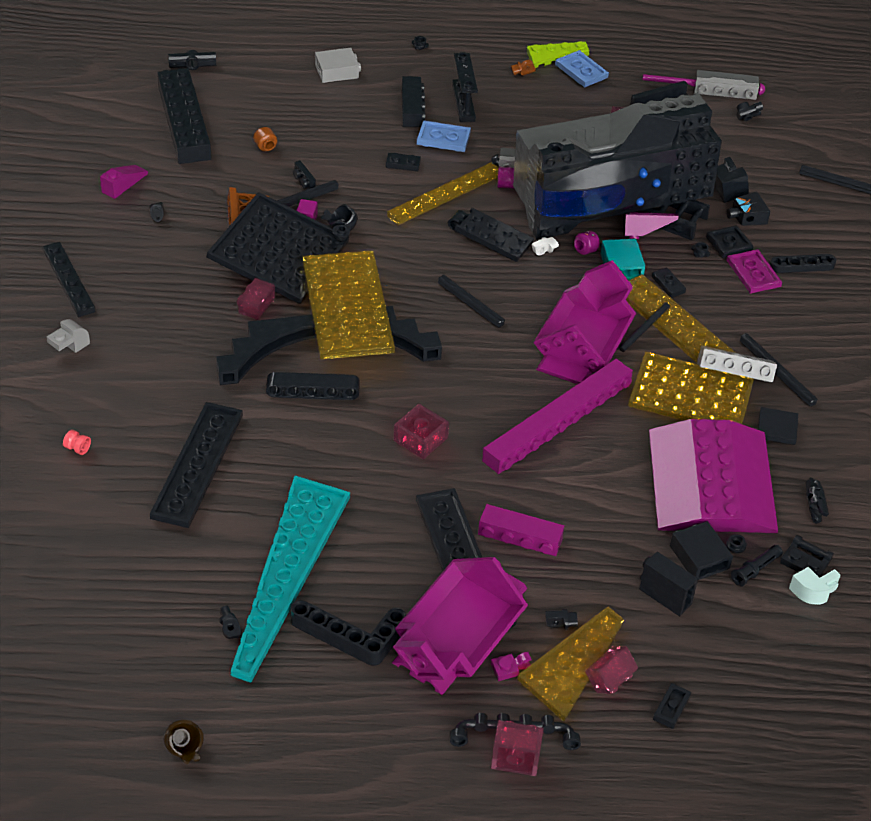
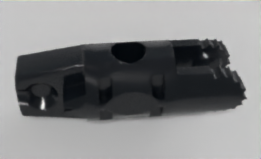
M810 477L806 481V496L812 521L818 524L822 521V515L827 517L829 511L820 481Z

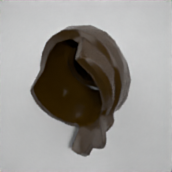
M178 720L171 723L165 731L163 739L167 750L174 756L180 757L185 764H189L190 760L194 762L199 761L201 757L197 752L201 749L204 741L202 730L198 725L189 720Z

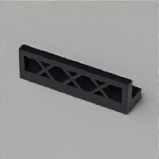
M681 81L631 96L630 105L635 103L646 104L652 100L662 101L665 98H678L680 95H688L686 93L688 83Z

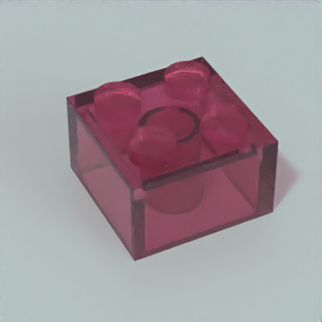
M418 404L394 424V441L422 459H425L448 438L449 421Z
M498 720L491 769L536 776L544 728Z

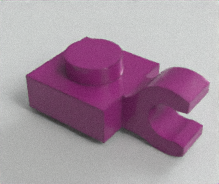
M524 652L515 659L512 654L491 659V665L498 681L519 676V670L531 667L529 662L531 657L529 652Z

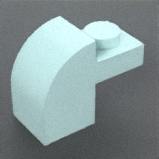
M807 567L793 575L789 589L806 603L823 604L827 602L829 594L837 589L840 574L834 569L819 578Z

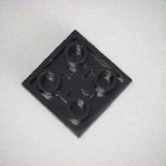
M761 407L758 430L765 432L766 441L770 440L795 445L799 413Z

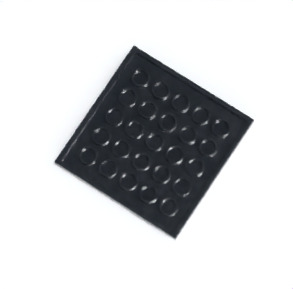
M258 192L210 248L206 258L301 304L349 242V237L344 241L336 240L332 233L333 228Z

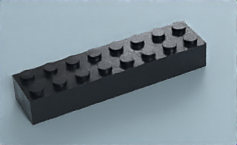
M189 68L157 72L158 88L178 164L211 160V144Z

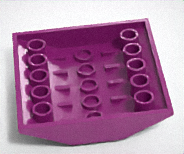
M689 419L649 429L658 530H683L697 523L700 524L708 521L715 532L778 533L765 432L731 420Z

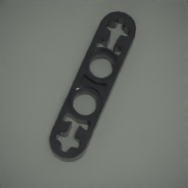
M831 254L776 256L771 259L770 266L775 273L830 271L835 268L837 260Z

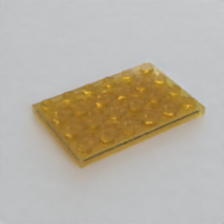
M645 352L628 406L681 420H731L743 424L754 378L703 368L695 363Z

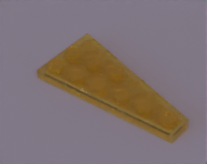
M606 607L518 674L517 680L559 718L565 721L621 628L624 619L610 607Z

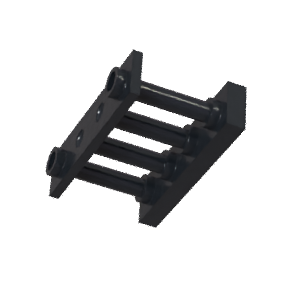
M454 53L458 79L452 80V87L459 122H475L476 115L471 93H478L470 53Z
M688 200L686 202L661 206L658 210L651 208L634 212L664 213L669 206L678 209L675 212L678 214V220L660 229L693 240L696 232V221L699 218L708 219L710 205L697 200ZM684 212L692 215L689 221L680 218Z

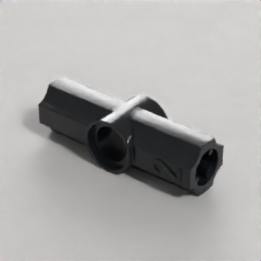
M189 50L186 53L168 54L169 68L187 67L189 70H196L199 67L216 66V52L198 53L196 50Z

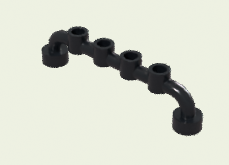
M477 713L474 719L463 720L456 725L455 729L450 731V743L457 747L468 743V732L465 730L467 728H475L479 732L486 731L487 729H497L499 732H508L510 729L520 730L522 733L542 730L545 734L562 731L565 733L562 736L565 749L576 750L581 746L580 735L574 732L570 725L563 722H555L552 715H544L541 721H532L531 715L523 714L519 717V721L510 720V716L506 713L497 715V720H488L487 714Z

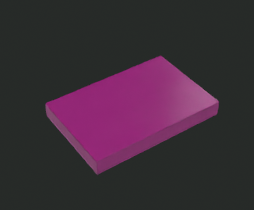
M758 249L727 256V262L750 294L781 287L782 281Z

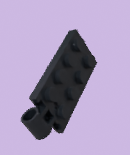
M474 208L470 209V214L458 210L448 220L450 229L515 262H518L534 241L533 237Z

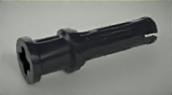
M774 544L754 560L744 562L741 568L734 569L731 572L733 582L740 587L747 584L750 578L757 577L762 568L783 554L782 548Z

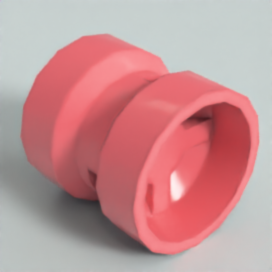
M75 430L68 431L63 440L65 448L69 450L74 449L80 455H84L91 445L90 437L80 435Z

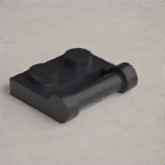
M796 535L792 544L782 556L780 563L797 572L809 567L820 578L831 562L834 553L829 550L826 552L802 540L803 537ZM800 547V548H802V549H804V550H806V551H808V552H810V553H812V554H814V555H816V556L822 558L823 560L821 561V560H819V559H817V558H815V557H813V556H811V555H809V554H807V553H805V552H803V551H801V550H799V549H797V548Z

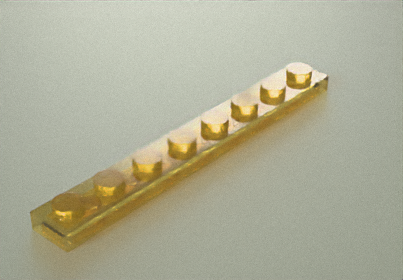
M492 162L389 210L387 217L397 225H400L498 178L499 168L492 164Z

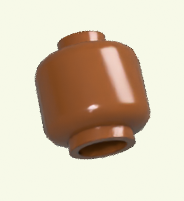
M262 127L255 132L253 139L261 151H270L275 148L277 137L270 128Z

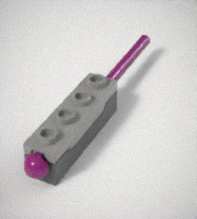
M697 70L695 79L643 74L642 77L644 81L673 84L686 81L688 85L694 86V93L698 92L705 95L756 100L757 94L762 95L765 92V86L762 83L759 84V76Z

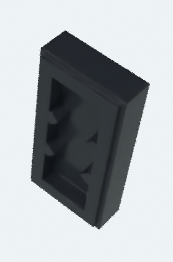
M667 267L652 272V278L670 298L686 293V287Z

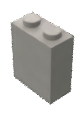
M352 48L315 52V66L322 83L359 78L361 65L360 62H357V55L353 53Z

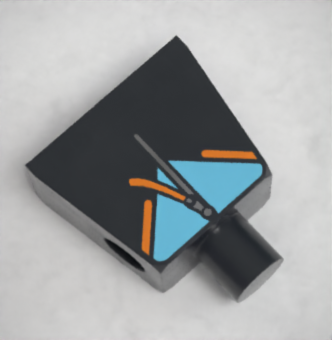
M753 192L735 198L733 207L727 209L726 214L729 219L736 218L742 226L768 224L771 211L758 192Z

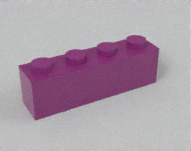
M486 504L479 521L478 535L557 556L563 539L565 525Z

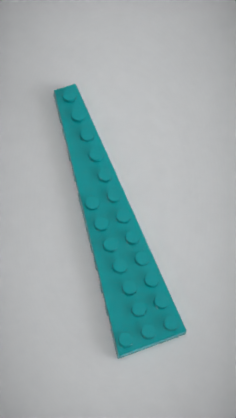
M294 476L287 503H285L282 518L279 521L278 531L275 534L273 545L271 546L261 576L256 598H254L245 631L242 634L241 644L238 647L231 668V676L250 683L252 682L286 619L291 605L295 602L350 499V492Z

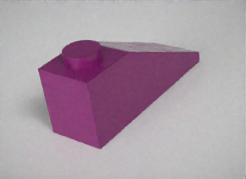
M137 165L111 168L100 176L102 193L115 199L145 177L148 171Z

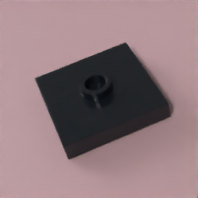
M737 225L707 232L706 238L722 258L753 250L752 243Z

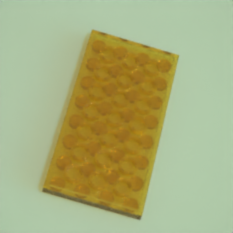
M362 251L302 256L320 359L395 353L374 252Z

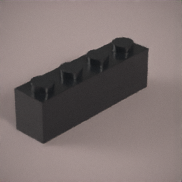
M402 76L403 127H421L422 121L425 120L424 83H421V77Z

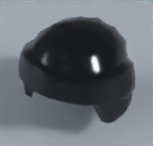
M346 204L339 206L333 213L326 209L323 212L324 215L320 217L322 220H327L331 228H334L336 225H344L350 231L354 229L358 219L354 209Z

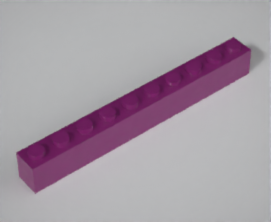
M618 359L613 360L483 448L482 462L497 474L508 470L514 463L524 459L527 454L536 451L540 445L550 441L556 434L563 432L568 426L576 423L581 417L589 414L597 406H601L607 399L614 397L623 388H627L632 382L633 370Z

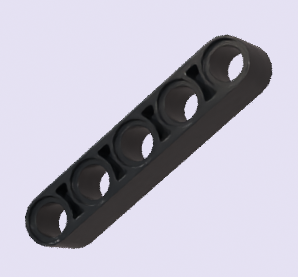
M272 372L267 376L266 394L274 398L354 400L359 397L360 389L359 378L349 374Z

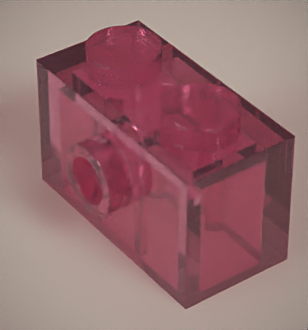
M255 278L247 286L246 291L238 297L239 314L259 320L275 298V285Z
M612 646L585 672L597 693L612 694L619 689L618 686L632 677L638 666L627 646Z

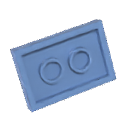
M580 50L558 58L555 62L557 67L584 88L608 78L609 72Z
M424 120L417 138V145L465 152L471 128Z

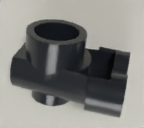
M748 102L740 103L736 107L738 110L736 114L738 120L744 119V121H749L753 117L761 115V110H763L762 103L757 102L749 106Z

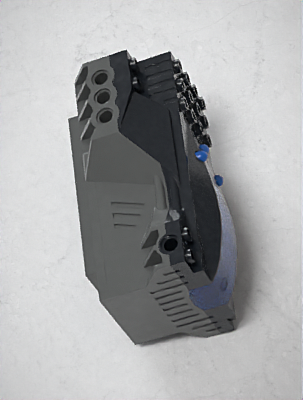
M696 92L691 96L680 95L678 98H665L662 101L652 100L646 104L635 103L610 114L517 130L513 187L525 205L528 225L536 240L542 239V237L548 238L568 234L580 222L713 196L722 140L710 126L712 110L700 94Z

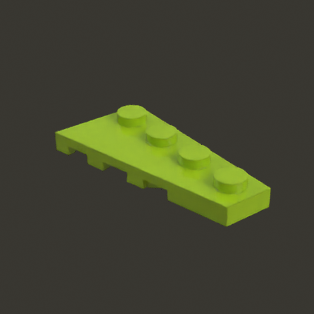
M582 41L527 46L528 56L533 61L535 68L540 64L550 65L552 61H556V59L578 50L586 56L589 55L590 51L587 43Z

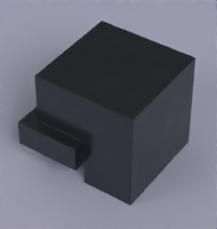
M731 157L724 158V164L718 165L714 186L724 203L749 194L748 175L743 167L736 169V165Z

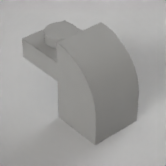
M70 319L61 321V328L46 337L47 342L58 351L68 347L76 353L90 344L87 330Z

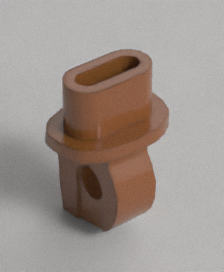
M525 60L522 63L518 61L517 64L511 65L513 75H524L536 71L532 60Z

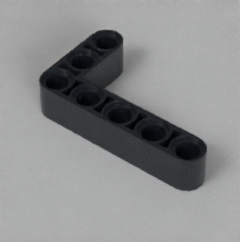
M298 600L291 605V623L295 628L371 666L379 665L401 636L395 628L406 616L403 609L392 608L370 634L306 601Z

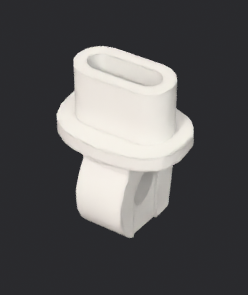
M542 237L541 240L532 243V249L537 255H542L546 251L551 253L554 248L559 246L553 237Z

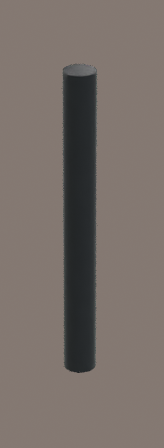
M665 302L619 347L620 351L625 352L670 308V305Z

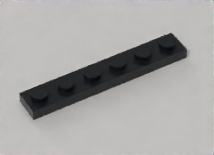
M56 242L43 246V251L77 316L81 317L95 313V306L61 243Z

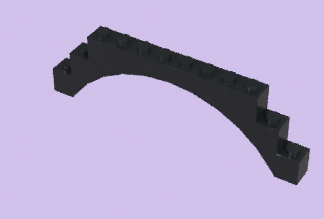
M393 306L249 321L248 337L232 339L233 354L216 356L219 384L228 385L239 383L247 372L267 355L285 346L319 337L351 336L381 341L403 349L423 362L441 360L442 345L437 331L419 333L415 318L397 320Z

